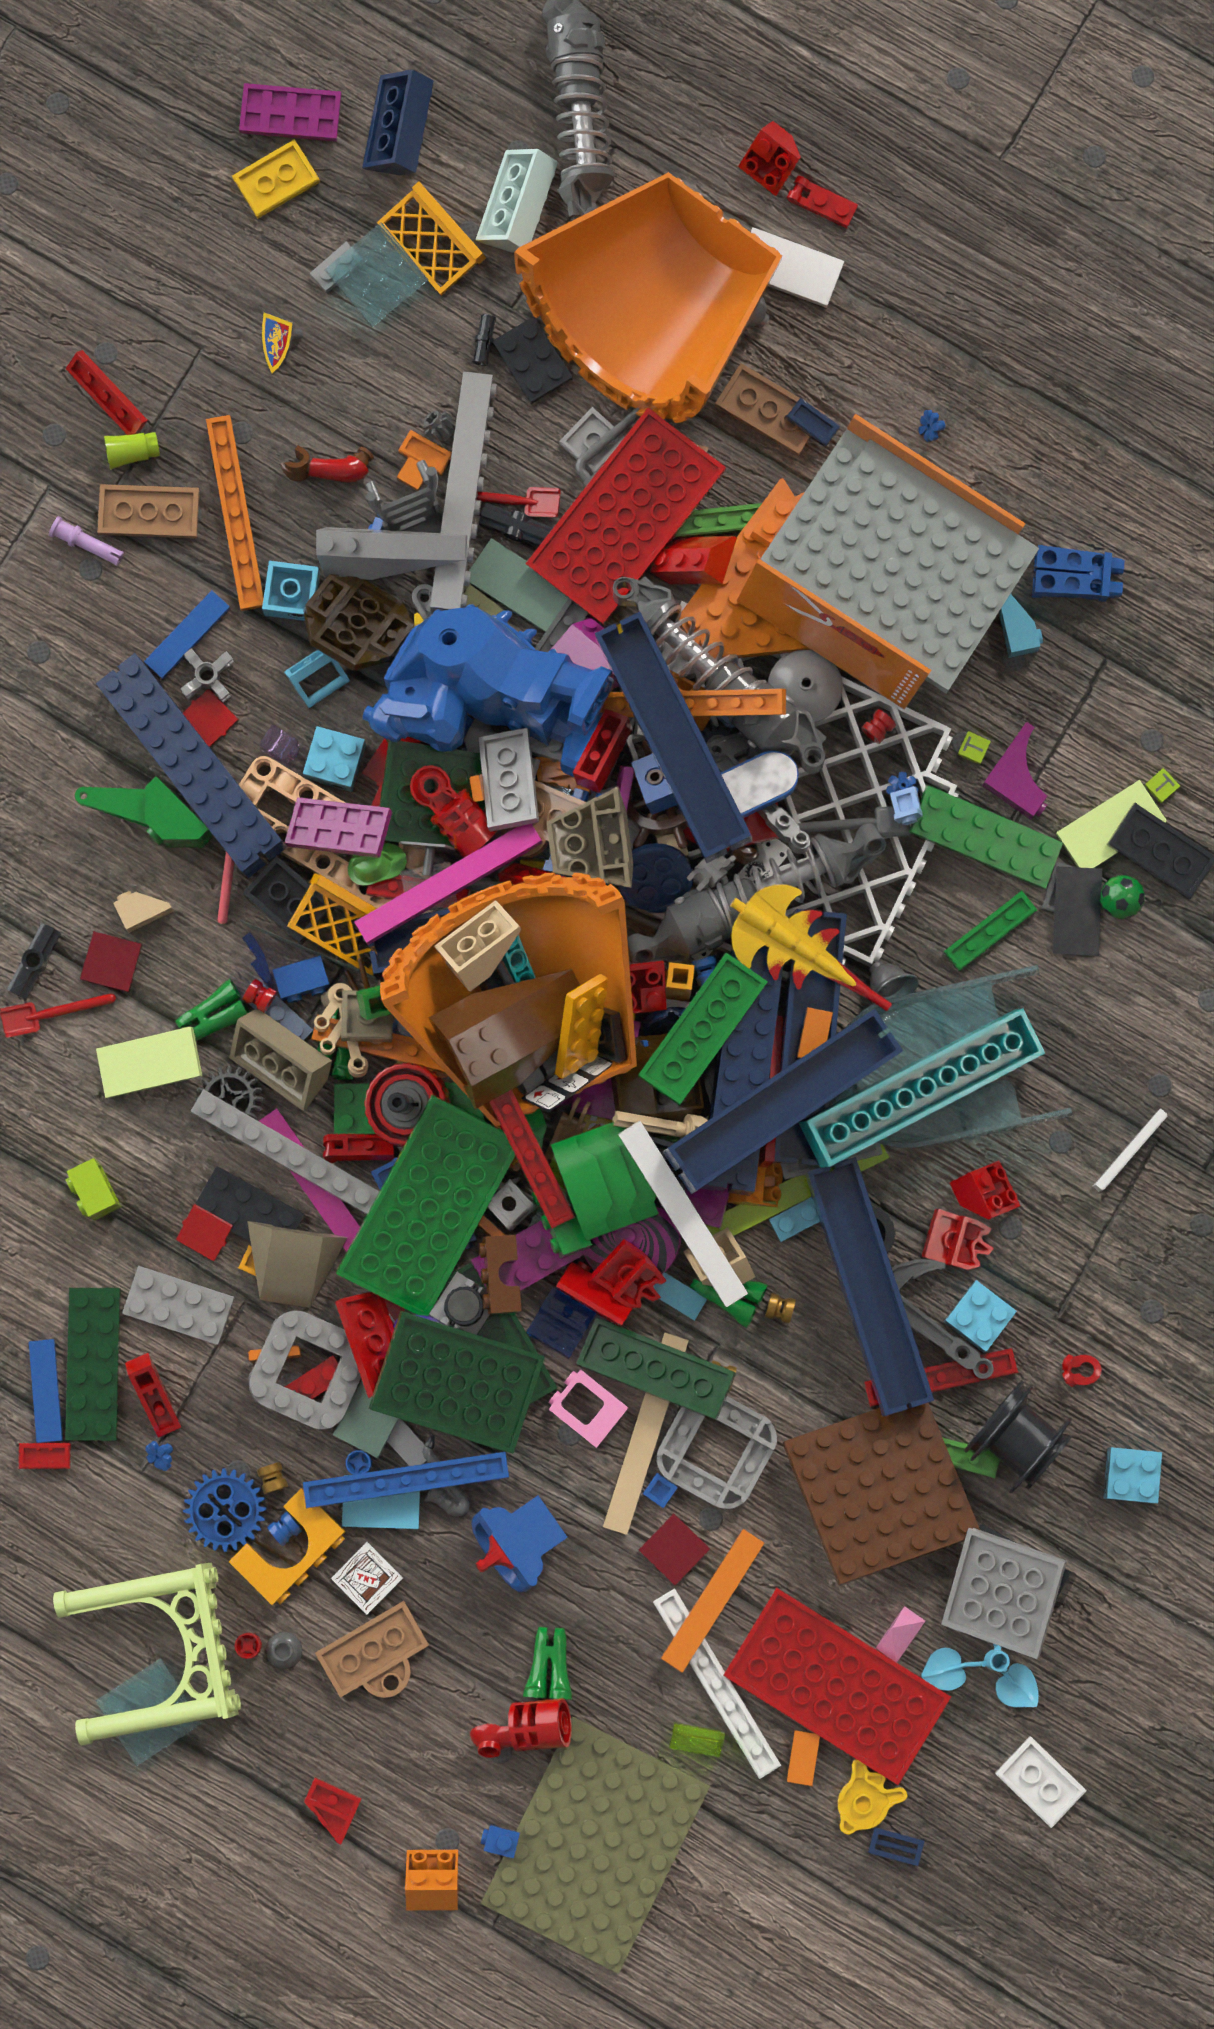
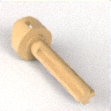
M615 1111L612 1122H614V1126L628 1128L641 1121L647 1132L670 1135L682 1139L708 1120L702 1116L687 1114L683 1122Z

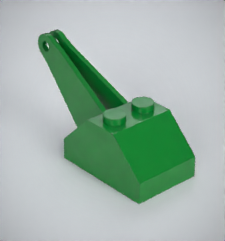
M157 777L148 783L145 789L80 787L75 792V799L81 806L147 827L146 832L158 845L163 843L167 848H203L213 838L208 827ZM83 794H87L85 799H81Z

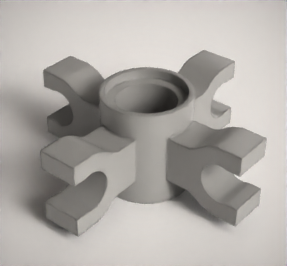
M192 648L188 650L184 656L194 667L196 677L181 688L182 693L189 700L201 688L212 689L224 703L231 696L219 682V674L234 663L233 658L226 651L214 663L202 662ZM210 670L214 672L211 680L204 681L201 679L204 671Z
M723 855L709 863H706L705 859H703L694 868V871L687 876V879L689 881L693 879V884L696 883L698 885L696 889L699 892L704 888H708V885L712 888L727 875L728 871L735 865L733 862L736 858L732 855L726 859Z

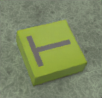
M968 731L957 755L980 765L991 741Z
M1164 768L1144 785L1160 803L1165 801L1180 787Z

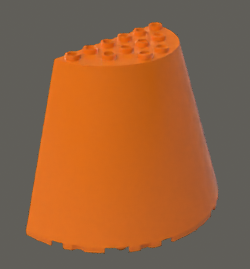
M669 172L519 247L514 251L516 274L522 273L523 277L519 285L522 292L526 295V302L534 318L541 317L546 325L544 329L549 334L547 338L561 352L562 357L568 363L573 360L581 368L578 374L601 394L624 409L628 410L631 406L639 408L636 412L638 416H642L646 409L650 408L661 418L673 419L675 423L686 421L689 417H694L706 404L782 260V255L777 249L763 242L758 235L745 229L737 220L732 218L729 220L725 219L723 211L718 206L708 202L699 192L693 191L681 179L674 177Z
M553 872L544 873L540 876L523 877L524 883L512 885L509 880L463 898L448 907L450 913L442 918H439L438 914L429 919L427 924L416 929L412 933L413 937L410 939V943L403 950L397 949L389 960L390 965L383 972L385 981L380 983V995L384 1006L467 1095L463 1087L467 1082L446 1040H439L428 1017L473 993L481 992V989L477 986L469 991L446 965L434 946L496 900L520 926L521 931L518 935L536 978L570 969L573 970L580 986L599 974L608 978L604 1007L620 1012L626 1060L620 1063L613 1061L609 1069L575 1094L594 1084H601L615 1075L627 1073L630 1069L637 1066L626 914L624 899L612 884L607 886L603 879L598 877L591 878L588 874L574 873L572 877H561ZM516 1087L512 1089L524 1115L531 1114L539 1109V1107L521 1099L524 1095ZM489 1102L479 1107L481 1112L495 1127L500 1125Z

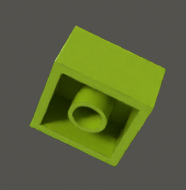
M92 1158L66 1171L69 1178L65 1180L71 1192H74L75 1195L78 1194L80 1198L77 1201V1205L82 1215L95 1221L121 1208L117 1196L98 1160Z

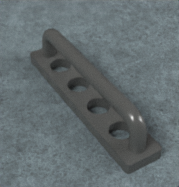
M639 408L634 409L577 459L575 470L583 481L582 489L587 486L598 472L597 470L591 476L585 469L586 463L641 417L636 414ZM664 419L669 424L673 421V419Z

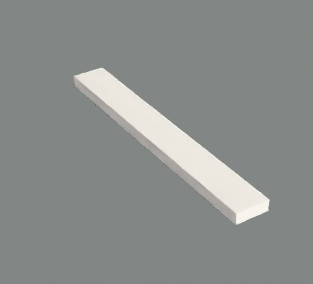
M641 1121L636 1122L619 1133L620 1139L724 1305L728 1307L747 1295L746 1289Z
M674 1588L653 1601L673 1636L676 1635L689 1614ZM704 1638L689 1663L758 1778L761 1779L780 1767L781 1764L731 1681L723 1676L725 1671Z

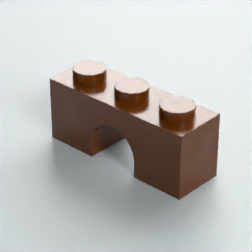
M516 1235L484 1237L483 1243H479L480 1258H484L485 1268L481 1269L482 1284H486L487 1294H483V1307L488 1309V1315L519 1313L522 1311L520 1286H507L503 1284L498 1274L499 1268L503 1263L516 1262L518 1260Z

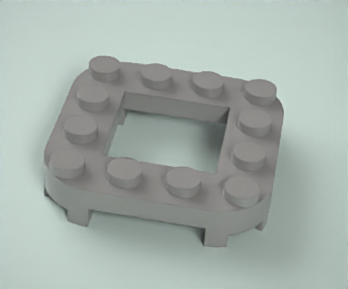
M286 1312L272 1323L253 1370L249 1374L250 1393L261 1406L311 1428H332L344 1417L361 1379L344 1329L306 1312ZM296 1337L341 1357L321 1403L276 1383Z
M728 1396L726 1397L717 1420L751 1438L726 1483L682 1459L705 1416L681 1407L658 1449L657 1467L659 1471L670 1482L718 1508L731 1509L740 1506L750 1496L776 1447L777 1435L773 1424L767 1417Z

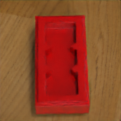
M19 1443V1469H71V1443Z

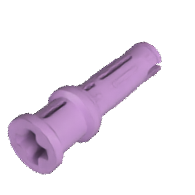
M60 516L55 519L49 531L50 537L56 536L68 542V545L71 547L77 545L118 566L120 563L119 559H122L124 554L123 551L83 533V529L80 526L74 527L62 521Z

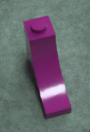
M1026 722L986 778L982 787L1031 820L1035 814L1040 816L1048 804L1044 801L1048 795L1042 792L1035 784L1028 770L1026 749L1029 737L1035 727Z

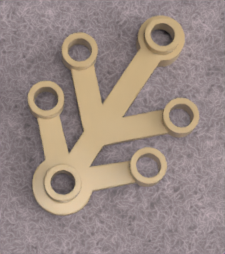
M337 983L329 989L328 999L330 1003L322 1015H318L314 1020L315 1029L319 1032H324L329 1028L330 1019L339 1009L340 1020L328 1038L323 1039L320 1043V1051L324 1055L334 1053L335 1045L341 1037L342 998H338L336 993L342 992V990H352L344 983ZM324 1020L327 1024L321 1027L317 1022ZM347 1041L351 1057L348 1062V1071L353 1077H363L368 1071V1061L365 1057L361 1056L358 1041ZM372 1042V1043H373V1044H381L382 1042ZM329 1043L332 1045V1048L326 1050L323 1048V1045ZM356 1061H360L363 1066L356 1068L353 1064Z

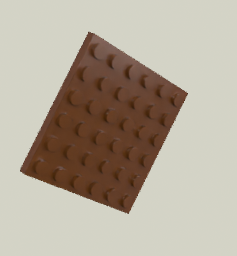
M929 1403L910 1409L908 1404H906V1410L882 1417L880 1408L783 1442L784 1449L839 1586L964 1542L968 1528L980 1530Z

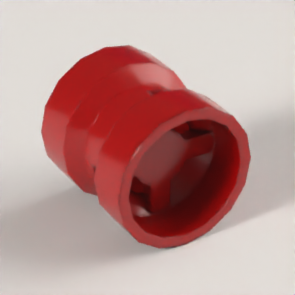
M878 709L873 714V720L866 722L861 729L872 741L880 744L885 739L886 731L891 732L896 727V723L885 712Z
M254 979L247 988L242 1000L255 1004L258 1010L265 1013L274 1001L277 991L264 987L261 981Z
M244 1633L236 1639L235 1651L241 1658H253L261 1651V1639L255 1633Z

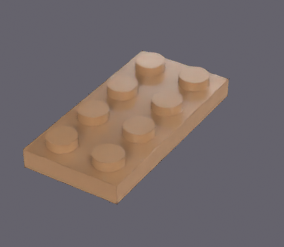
M740 363L716 401L715 407L797 456L801 454L811 438L786 420V416L800 398Z
M100 484L97 533L98 535L197 539L200 490L199 488Z

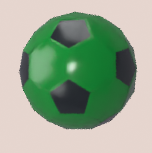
M1118 875L1110 878L1103 885L1100 901L1108 915L1116 919H1129L1141 911L1145 901V893L1142 885L1136 879L1128 875Z

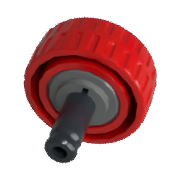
M398 1063L389 1066L376 1075V1078L371 1081L370 1087L366 1092L364 1106L368 1123L381 1139L390 1144L404 1147L432 1094L451 1103L448 1088H446L444 1081L438 1074L423 1065Z

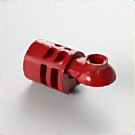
M432 765L423 766L412 776L410 783L412 796L418 803L428 806L434 812L431 822L439 826L440 832L444 836L447 835L449 842L463 858L480 849L498 831H489L486 811L479 807L477 801H473L466 789L456 793L451 788L447 773L440 767ZM428 779L433 780L435 783V788L431 793H427L424 789V783Z
M564 1698L516 1702L510 1705L508 1726L496 1724L476 1726L470 1731V1737L473 1744L478 1748V1754L486 1758L498 1757L501 1754V1750L508 1747H513L516 1752L569 1747L571 1742L572 1722L569 1706Z

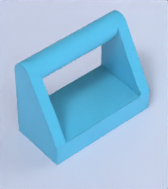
M316 650L284 671L308 708L350 681L339 662L319 650ZM331 662L340 676L307 697L299 682Z

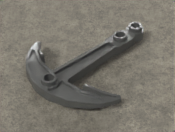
M732 734L717 738L707 744L720 773L738 765L739 763L735 758L746 753L747 757H752L763 752L757 746L755 748L748 744L749 739L743 734ZM776 749V750H770V751H780V752H781L782 749ZM774 803L757 811L765 820L766 825L783 842L788 843L791 851L802 854L808 850L810 837L806 832L800 831L799 825L783 808L778 807Z
M922 1259L893 1266L892 1270L898 1289L900 1290L910 1279L914 1281L929 1272L945 1269V1263ZM901 1296L911 1328L944 1349L949 1357L967 1370L973 1369L974 1374L978 1378L987 1379L993 1374L994 1367L990 1360L980 1358L978 1351L959 1337H953ZM961 1349H965L968 1352V1356L964 1359L958 1356V1352ZM982 1364L988 1366V1372L985 1374L980 1373L978 1370Z

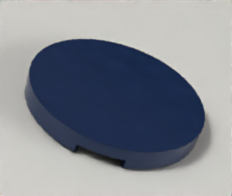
M661 843L646 844L632 851V888L618 885L623 899L630 906L633 905L639 909L646 910L648 913H663L668 905L675 903L677 898L682 897L691 890L693 879L689 881L687 876L693 870L688 858L677 848Z

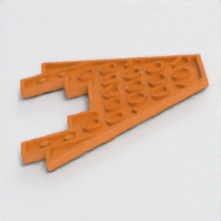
M783 478L778 481L737 536L723 584L702 583L681 611L679 620L685 617H694L696 619L693 633L703 629L710 631V639L707 646L714 642H723L724 652L721 659L734 654L738 658L791 653L798 650H811L737 602L755 564L767 550L766 546L750 537L752 531L778 493L796 505L804 494L803 492L795 497ZM689 620L679 627L687 634L692 622ZM703 633L693 640L702 646L706 634ZM716 646L709 650L708 653L716 659L720 647Z

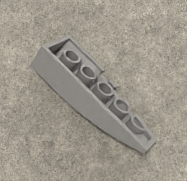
M326 527L316 530V555L325 577H328L329 574L339 575V577L353 576L360 579L373 580L467 560V535Z

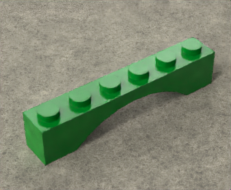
M539 1108L531 1114H525V1117L542 1149L547 1125ZM532 1192L533 1200L538 1207L540 1203L535 1193ZM545 1214L541 1216L545 1230L549 1229L553 1238L550 1239L554 1254H559L560 1259L589 1249L592 1245L590 1240L586 1241L577 1217L551 1228Z

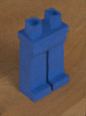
M1044 545L1037 546L1039 550L1034 558L1032 598H1042V596L1098 599V601L1106 602L1108 598H1119L1122 596L1123 582H1112L1110 577L1111 574H1123L1125 560L1112 557V553L1109 552L1102 554Z

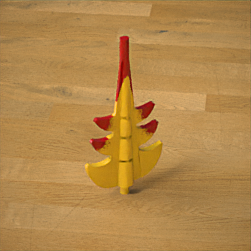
M774 884L757 891L746 904L737 898L732 901L730 906L740 912L732 927V948L737 959L743 965L750 969L755 953L765 945L769 947L767 966L774 980L778 979L781 967L785 962L792 959L795 961L792 976L797 989H801L805 977L813 970L867 998L886 1012L892 1005L891 1002L870 989L826 951L829 942L839 933L837 928L821 930L812 937L808 935L812 922L822 916L821 911L802 910L790 918L785 915L790 902L802 894L800 889L786 884Z

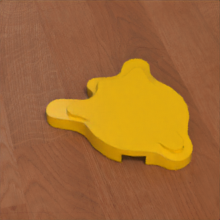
M857 1759L852 1761L851 1778L843 1786L837 1800L840 1814L839 1827L847 1835L858 1830L878 1826L893 1805L904 1802L907 1799L905 1789L901 1787L885 1789L883 1785L886 1777L878 1772H869L867 1766Z

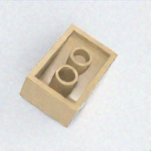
M495 900L434 947L451 971L471 991L492 975L520 933L521 928Z

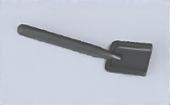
M877 807L874 810L875 818L798 823L800 831L806 833L858 829L864 824L871 823L876 826L882 837H906L911 834L909 833L910 824L902 825V823L894 820V807Z

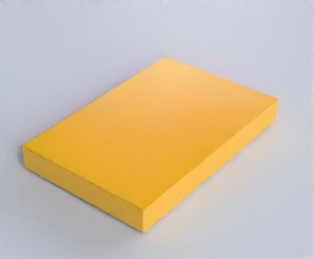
M295 139L232 176V179L257 219L320 183L319 177Z

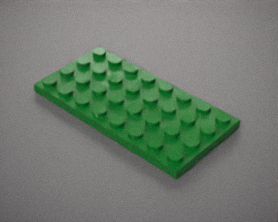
M432 1094L339 1265L336 1274L416 1315L428 1316L515 1157V1153L504 1131Z

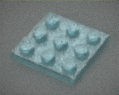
M382 222L325 269L326 273L371 327L428 281L427 277Z
M160 1658L97 1699L96 1702L105 1716L153 1707L171 1697L179 1685L163 1659ZM183 1693L174 1704L188 1702V1699ZM199 1720L118 1737L135 1765L138 1766L202 1724V1721Z

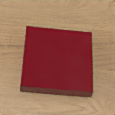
M93 931L80 980L129 993L142 944Z
M674 1513L639 1549L674 1585L710 1550Z

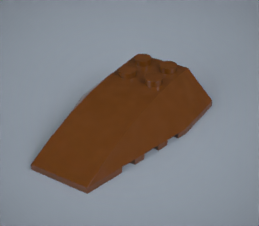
M572 969L473 993L428 1017L439 1040H446L467 1082L463 1087L474 1109L519 1086L558 1050L566 994L580 986Z

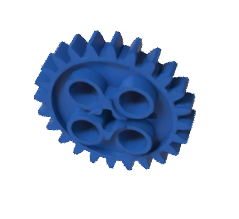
M223 1468L221 1476L218 1475L216 1470H212V1478L203 1474L204 1483L194 1482L198 1489L188 1490L193 1497L192 1499L184 1500V1502L190 1504V1508L183 1510V1512L190 1514V1518L186 1519L185 1523L193 1524L189 1533L198 1532L195 1538L196 1541L204 1538V1547H207L212 1542L214 1551H217L219 1545H222L224 1552H227L229 1544L232 1545L234 1550H238L239 1541L245 1545L247 1543V1536L251 1539L256 1538L252 1531L262 1530L257 1522L266 1520V1518L260 1516V1512L267 1510V1508L259 1504L265 1500V1497H257L256 1494L261 1488H252L254 1479L245 1482L246 1473H243L238 1478L237 1470L233 1469L231 1474L228 1475L226 1468ZM224 1484L228 1485L231 1489V1495L227 1499H222L218 1494L219 1487ZM211 1493L223 1506L229 1504L230 1508L228 1511L242 1523V1526L239 1527L227 1514L221 1516V1508L208 1497V1494ZM241 1502L248 1504L250 1509L245 1517H241L236 1511L237 1505ZM205 1503L212 1505L214 1510L209 1518L202 1516L200 1511ZM222 1521H228L232 1526V1531L227 1536L219 1531V1525Z

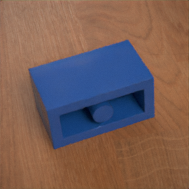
M321 955L272 970L282 1001H287L288 1004L302 1000L303 995L310 993L312 996L324 994L326 989L330 988Z

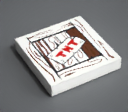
M366 1542L331 1579L368 1614L403 1577Z

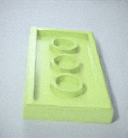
M1140 780L1056 832L1057 837L1063 842V846L1077 867L1095 868L1118 853L1106 844L1133 803H1137L1165 823L1167 822Z
M186 1027L96 1049L105 1098H112L202 1076L193 1027Z

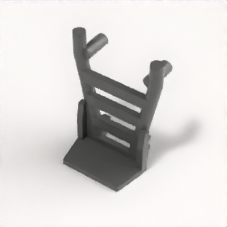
M425 460L417 462L416 465L427 487L382 506L383 500L375 482L370 481L365 485L368 491L366 495L368 505L383 521L384 530L441 533L443 517L439 503L435 500L438 475L436 468H428Z

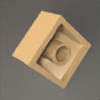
M728 1227L712 1235L741 1283L744 1284L755 1278L745 1254ZM688 1248L683 1251L702 1284L712 1286L690 1249Z

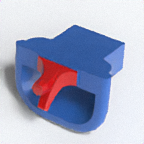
M539 1495L513 1513H509L501 1507L490 1510L482 1508L473 1517L471 1522L475 1538L486 1554L483 1560L480 1559L476 1563L477 1569L480 1572H484L494 1566L504 1581L512 1589L520 1593L529 1591L537 1584V1577L543 1570L541 1556L568 1538Z

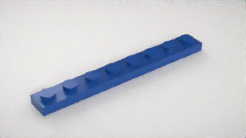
M500 1452L303 1482L307 1509L509 1478L506 1453Z

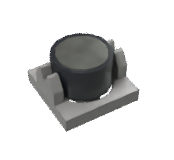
M456 1272L429 1315L440 1320L445 1325L477 1335L489 1317L488 1309H484L482 1302L483 1294H487V1290L459 1272Z

